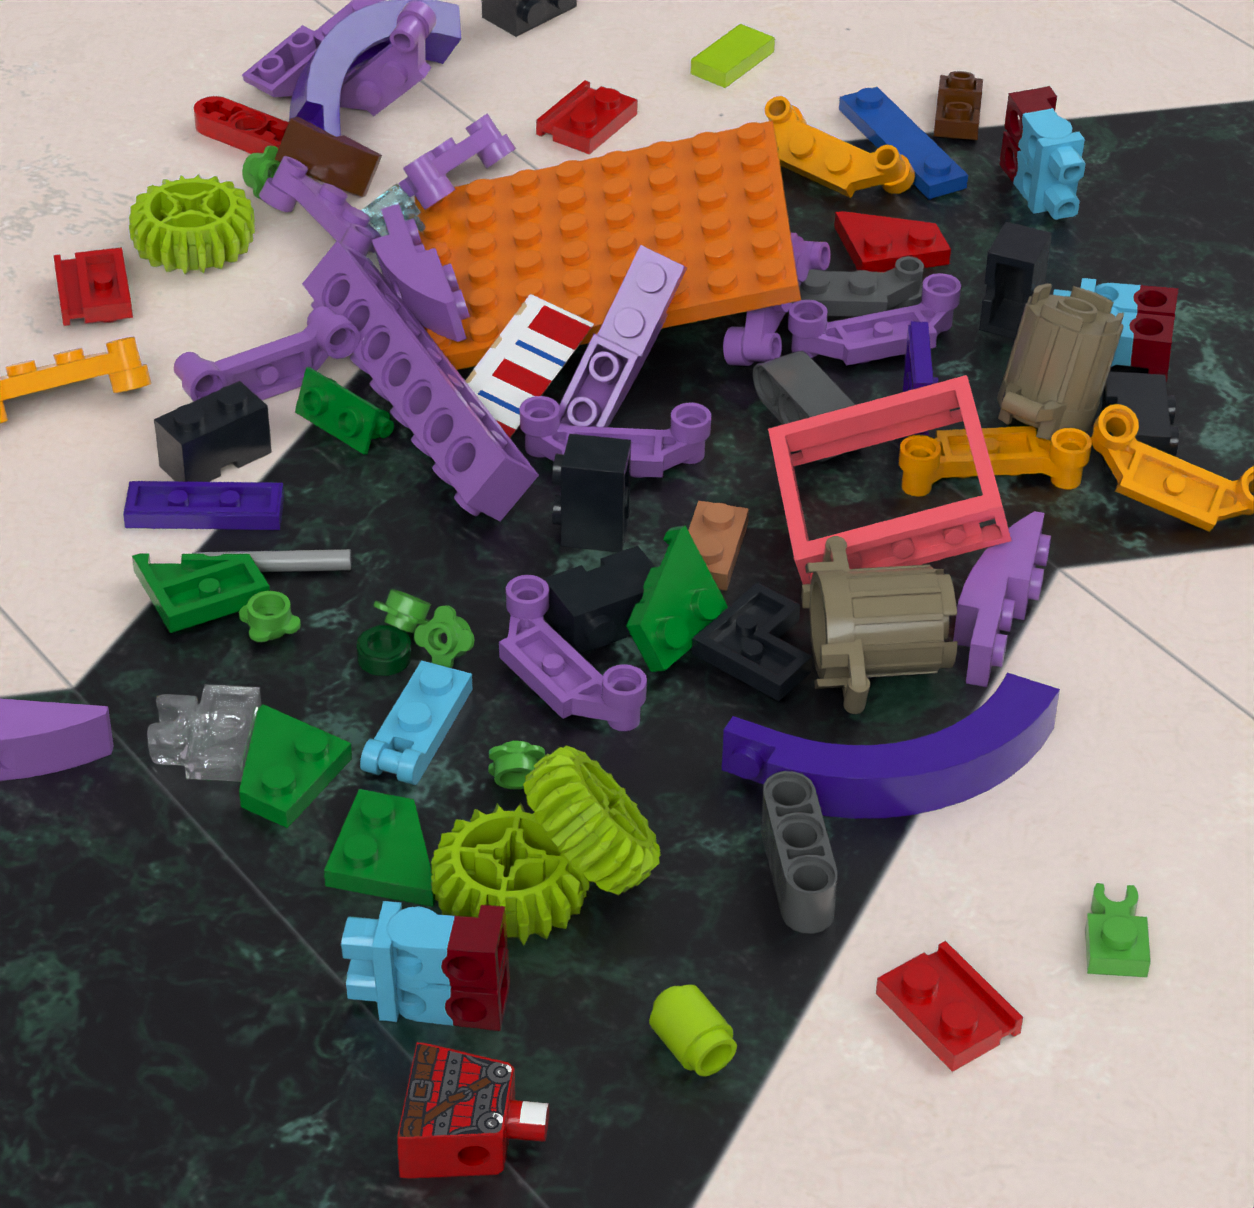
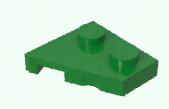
M686 525L672 527L666 532L663 540L669 544L660 567L650 569L643 586V597L635 605L626 626L651 672L665 671L692 648V638L728 608Z
M139 553L132 556L134 573L170 633L239 612L243 606L247 605L252 596L263 591H270L269 584L250 554H222L219 556L182 554L181 563H150L149 553Z
M262 704L257 710L239 789L241 807L288 828L352 760L351 743Z
M359 789L324 869L325 886L434 907L436 900L431 884V876L433 874L414 799Z

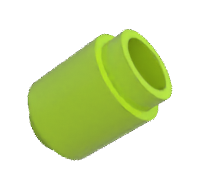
M697 986L669 987L654 1001L649 1024L685 1069L694 1070L699 1076H710L720 1071L731 1061L737 1050V1044L733 1039V1029Z

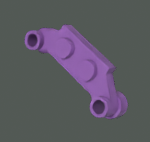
M410 1L404 6L397 17V26L390 34L391 44L359 69H354L345 76L340 93V107L367 110L374 117L426 77L432 67L425 61V39L433 30L437 21L436 15L430 6L421 1Z
M488 113L465 128L470 136L460 143L456 144L451 137L403 168L407 177L398 184L408 199L415 195L424 210H426L455 190L445 175L477 153L487 169L516 149L507 134L502 136Z
M284 156L273 178H267L259 197L268 205L284 212H292L298 201L336 241H340L364 256H367L368 252L374 253L375 250L371 240L382 236L369 224L370 217L363 211L352 207L346 201L347 194L341 189L327 183L321 185L306 176L308 168L296 159Z
M791 233L800 287L801 282L806 280L809 270H826L830 263V247L827 242L804 241L797 233ZM792 302L747 311L745 327L732 326L728 328L723 342L726 362L729 365L750 366L754 361L766 362L780 357L782 342L780 335L775 333L784 314L789 311Z
M932 274L923 281L922 302L918 305L833 322H827L828 310L822 303L815 300L796 301L791 305L788 316V329L792 333L791 351L792 353L803 351L810 358L820 354L841 359L846 366L906 354L908 325H910L911 321L928 322L930 347L936 348V340L939 333L947 331L952 327L954 309L960 302L961 283L952 275Z
M320 306L309 314L307 327L302 332L215 362L200 358L194 352H186L176 359L174 373L182 381L183 390L193 401L238 381H241L261 400L301 387L306 367H311L317 371L329 356L341 359L352 354L359 344L360 333L358 328L345 316L336 315L330 308Z
M535 396L526 399L520 405V428L525 433L526 452L531 456L547 457L554 461L556 453L564 454L569 433L631 440V477L663 478V471L677 464H695L703 460L705 456V440L711 433V412L701 404H680L672 410L671 427L666 430L565 426L560 423L559 404L552 398Z
M521 575L510 580L506 586V608L510 613L509 632L507 638L499 641V658L561 718L564 719L573 714L606 720L610 727L618 731L635 729L640 723L641 706L646 700L647 678L645 673L635 666L624 664L609 668L602 676L544 621V614L549 609V586L547 582L534 575Z

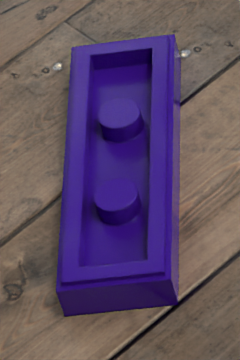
M129 481L123 513L125 528L280 530L284 487L283 483Z

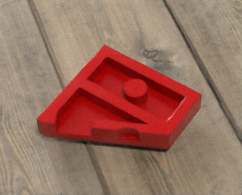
M845 211L835 212L834 228L857 270L887 272L895 268V263L899 258L906 256L920 259L924 264V268L950 264L951 248L936 223Z

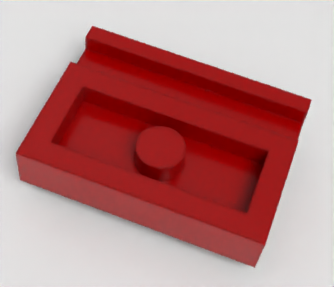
M584 80L536 120V135L542 137L546 133L553 135L554 142L590 155L637 115L638 99L621 94L612 88L601 86L595 90L590 88L589 81Z
M122 247L76 252L75 259L61 260L60 254L53 255L63 326L70 325V319L84 318L85 323H110L118 319L133 318Z
M946 941L940 943L938 951L929 956L924 952L877 978L876 995L952 1072L999 1046L1000 1040L1009 1034L1015 1037L1021 1033L1023 1016Z

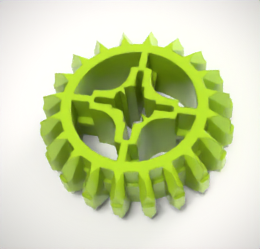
M198 174L195 178L185 179L182 175L179 180L175 181L163 179L161 186H148L147 193L137 195L136 203L130 206L129 232L134 248L138 250L140 258L149 259L152 267L164 265L166 272L182 269L184 274H187L190 270H200L204 273L205 269L209 267L222 269L225 261L237 262L238 254L247 253L249 243L253 242L255 218L254 209L251 207V200L246 198L243 189L235 188L233 182L230 181L220 183L217 176L210 179H202L200 174Z
M567 745L564 748L559 747L550 755L547 753L534 764L535 768L525 776L526 781L523 783L524 792L527 795V804L534 811L535 820L546 831L545 836L554 842L558 847V852L563 853L567 857L573 868H578L584 874L587 881L595 882L600 889L617 895L626 892L635 885L638 886L651 875L650 871L660 863L659 857L661 856L660 848L656 841V834L648 827V820L638 810V804L630 799L626 794L625 788L618 785L611 773L605 772L598 761L591 760L585 752Z
M497 803L491 814L486 815L475 809L470 822L456 819L452 832L441 834V841L438 844V849L434 850V857L431 861L433 874L431 876L432 891L435 894V900L438 901L442 915L478 917L481 905L505 906L507 937H517L523 945H525L531 934H537L547 940L552 926L566 929L571 915L580 914L584 897H586L587 890H589L590 881H587L584 874L578 868L572 867L571 862L563 853L558 852V847L550 838L545 836L546 831L535 820L534 813L525 812L521 803L515 811H503Z

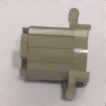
M1048 283L1037 286L1025 305L998 392L997 401L1001 408L998 419L1008 425L1011 423L1012 418H1015L1025 424L1038 428L1036 437L1051 440L1053 433L1057 430L1075 428L1085 432L1090 430L1093 425L1124 327L1121 324L1124 313H1118L1115 317V315L1110 313L1114 302L1095 292L1075 286L1072 288L1070 297L1049 295L1052 286Z
M832 536L826 541L822 562L807 563L805 566L806 573H813L811 584L802 585V607L809 608L812 651L816 671L819 679L814 680L815 689L842 688L844 708L851 714H858L865 709L870 687V681L867 677L938 673L939 668L953 667L958 641L944 642V640H947L949 634V616L957 615L955 592L950 574H944V569H933L930 565L850 569L846 554V541L842 537Z

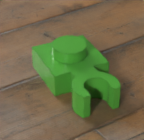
M1096 883L1091 902L1092 913L1087 914L1085 926L1087 974L1148 977L1151 962L1147 917L1135 916L1138 902L1136 887L1134 885H1127L1125 900L1115 902L1105 896L1104 884Z

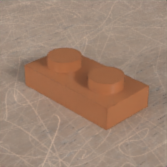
M698 500L688 531L718 588L727 591L748 526L749 509L730 506L724 503Z

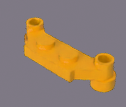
M776 96L767 102L765 114L769 121H773L779 149L780 166L849 198L857 190L881 185L888 193L899 194L908 190L915 179L914 169L909 160L900 154L894 146L883 145L875 152L869 153L807 125L801 111L791 105L787 98Z
M135 336L106 343L107 352L84 356L83 348H77L54 354L55 363L36 367L35 360H29L6 366L7 375L0 377V423L8 421L3 401L106 374L109 375L113 393L129 391L152 384L147 364L141 363Z
M1121 404L1106 407L1096 419L1093 427L1094 432L1091 436L1092 446L1103 455L1117 479L1118 485L1115 492L1209 532L1218 521L1240 515L1254 514V496L1251 494H1254V466L1249 468L1239 480L1231 481L1139 442L1135 438L1139 429L1138 418L1129 407Z
M1033 426L982 428L994 475L1017 476L1020 474L1043 473L1051 476V482L1056 487L1067 490L1077 488L1081 484L1083 467L1090 460L1092 439L1084 431L1075 428H1063L1054 432L1051 440L1036 437V428ZM965 429L936 430L935 439L926 435H912L905 438L900 444L899 466L903 470L901 487L908 495L920 497L929 494L932 484L941 478H969L978 476Z

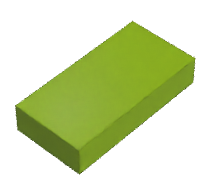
M739 24L691 59V74L726 88L774 53L775 37Z

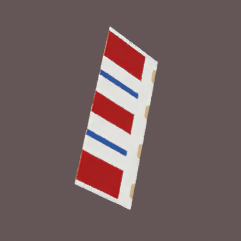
M532 294L528 296L465 380L509 438H511L520 425L521 403L528 398L542 396L594 325V323Z

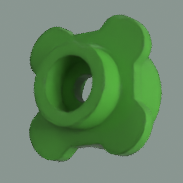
M267 146L264 153H252L243 164L242 175L244 182L253 189V194L256 198L261 199L259 194L267 178H273L280 164L279 161L275 160L278 148L275 146Z
M391 589L386 603L375 600L373 605L380 610L388 612L384 622L407 632L414 633L417 624L426 625L430 622V620L426 619L431 604L402 591Z
M263 591L255 594L249 599L247 605L243 606L239 611L240 620L246 622L250 627L249 637L257 642L277 639L285 633L293 634L301 626L300 618L291 613L288 597L277 591Z
M447 605L438 607L435 610L434 618L426 625H419L414 632L416 644L420 647H425L432 657V663L448 668L453 667L455 658L463 656L474 645V635L468 623L463 618L456 616L455 609ZM442 633L447 635L446 643L441 641Z
M509 741L501 746H495L489 750V758L493 760V763L489 764L488 772L494 776L496 784L503 788L524 789L525 776L535 768L534 764L545 756V749L525 741Z

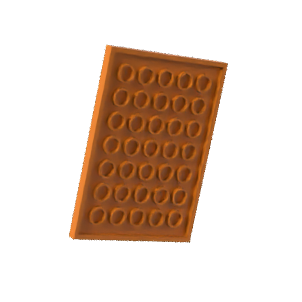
M773 121L746 123L735 129L715 133L703 132L687 139L672 142L660 141L648 147L624 152L612 151L604 156L581 161L568 160L557 166L538 170L525 169L518 171L514 175L490 180L477 179L469 184L454 187L455 190L426 210H424L415 196V223L425 251L436 248L442 266L451 263L459 290L461 289L470 316L461 320L467 339L459 342L443 337L423 326L456 370L477 366L530 294L594 323L579 345L590 343L593 335L598 334L640 245L687 267L666 311L668 316L662 328L801 301Z

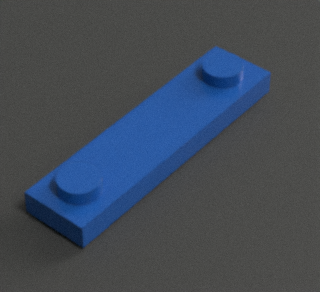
M878 87L863 88L858 92L840 96L839 110L877 148L883 145H892L909 160L915 172L913 184L928 199L967 188L968 174Z

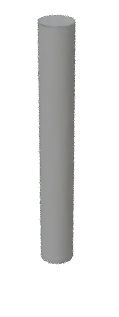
M351 549L192 552V554H205L207 556L250 554L260 572L351 570Z

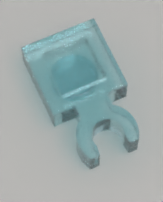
M397 183L361 210L370 217L369 223L381 236L388 235L381 209L398 203L405 221L414 218L418 231L422 232L425 229V224L418 216L421 211Z

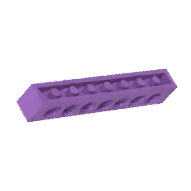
M337 240L302 283L314 299L311 303L312 308L326 306L336 315L345 316L358 328L360 341L355 351L350 355L352 362L361 370L370 374L373 378L369 383L376 393L390 401L393 405L390 413L397 421L411 429L414 433L411 438L413 444L435 461L432 467L433 471L443 481L455 488L457 491L454 496L456 502L474 516H478L482 512L501 521L539 475L405 303L395 293L373 262Z

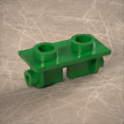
M306 367L295 413L364 455L368 454L371 439L387 438L392 433L394 423L390 420L388 412L377 408L337 384L335 380L327 378L311 367Z

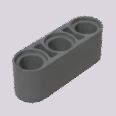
M796 351L757 364L753 368V384L759 399L782 425L855 405L803 351ZM850 452L842 453V454H839V455L831 456V457L824 458V459H820V460H817V461H818V462H824V461H827V460H829V459H832V458H835V457H838V456H841V455H844V454H847V453H850Z
M795 771L778 772L767 778L764 783L761 834L781 915L785 924L800 933L814 934L827 929L834 920L837 868L812 781L805 775Z

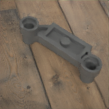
M906 256L899 258L895 263V268L887 272H870L866 270L846 272L811 269L806 280L801 282L799 287L801 300H815L822 303L828 310L827 316H863L887 311L890 308L899 309L918 305L922 302L924 264L918 258Z

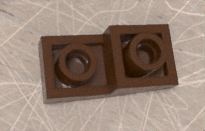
M964 71L950 72L949 76L940 75L934 136L978 140L983 79L975 78L974 74Z
M294 117L289 121L275 160L281 162L284 156L296 159L308 168L306 175L321 182L331 184L341 190L364 197L369 190L382 155L345 135L336 137L300 117Z

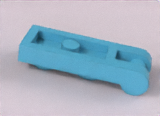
M421 660L375 738H371L366 742L360 760L361 770L375 775H380L383 771L397 774L398 781L412 785L418 784L473 690L472 674Z

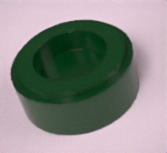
M390 625L375 626L364 631L357 639L358 664L364 671L377 676L394 675L407 668L411 662L410 637L405 631Z

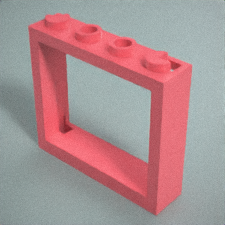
M967 375L768 429L794 560L803 585L811 584L813 573H806V564L822 562L826 541L832 536L842 537L846 541V554L850 569L922 565L1012 541ZM960 407V409H958V410L950 411L951 409H955V408ZM964 422L983 495L809 541L794 466L954 423ZM801 450V452L791 454V452ZM995 519L996 524L980 528L979 523Z

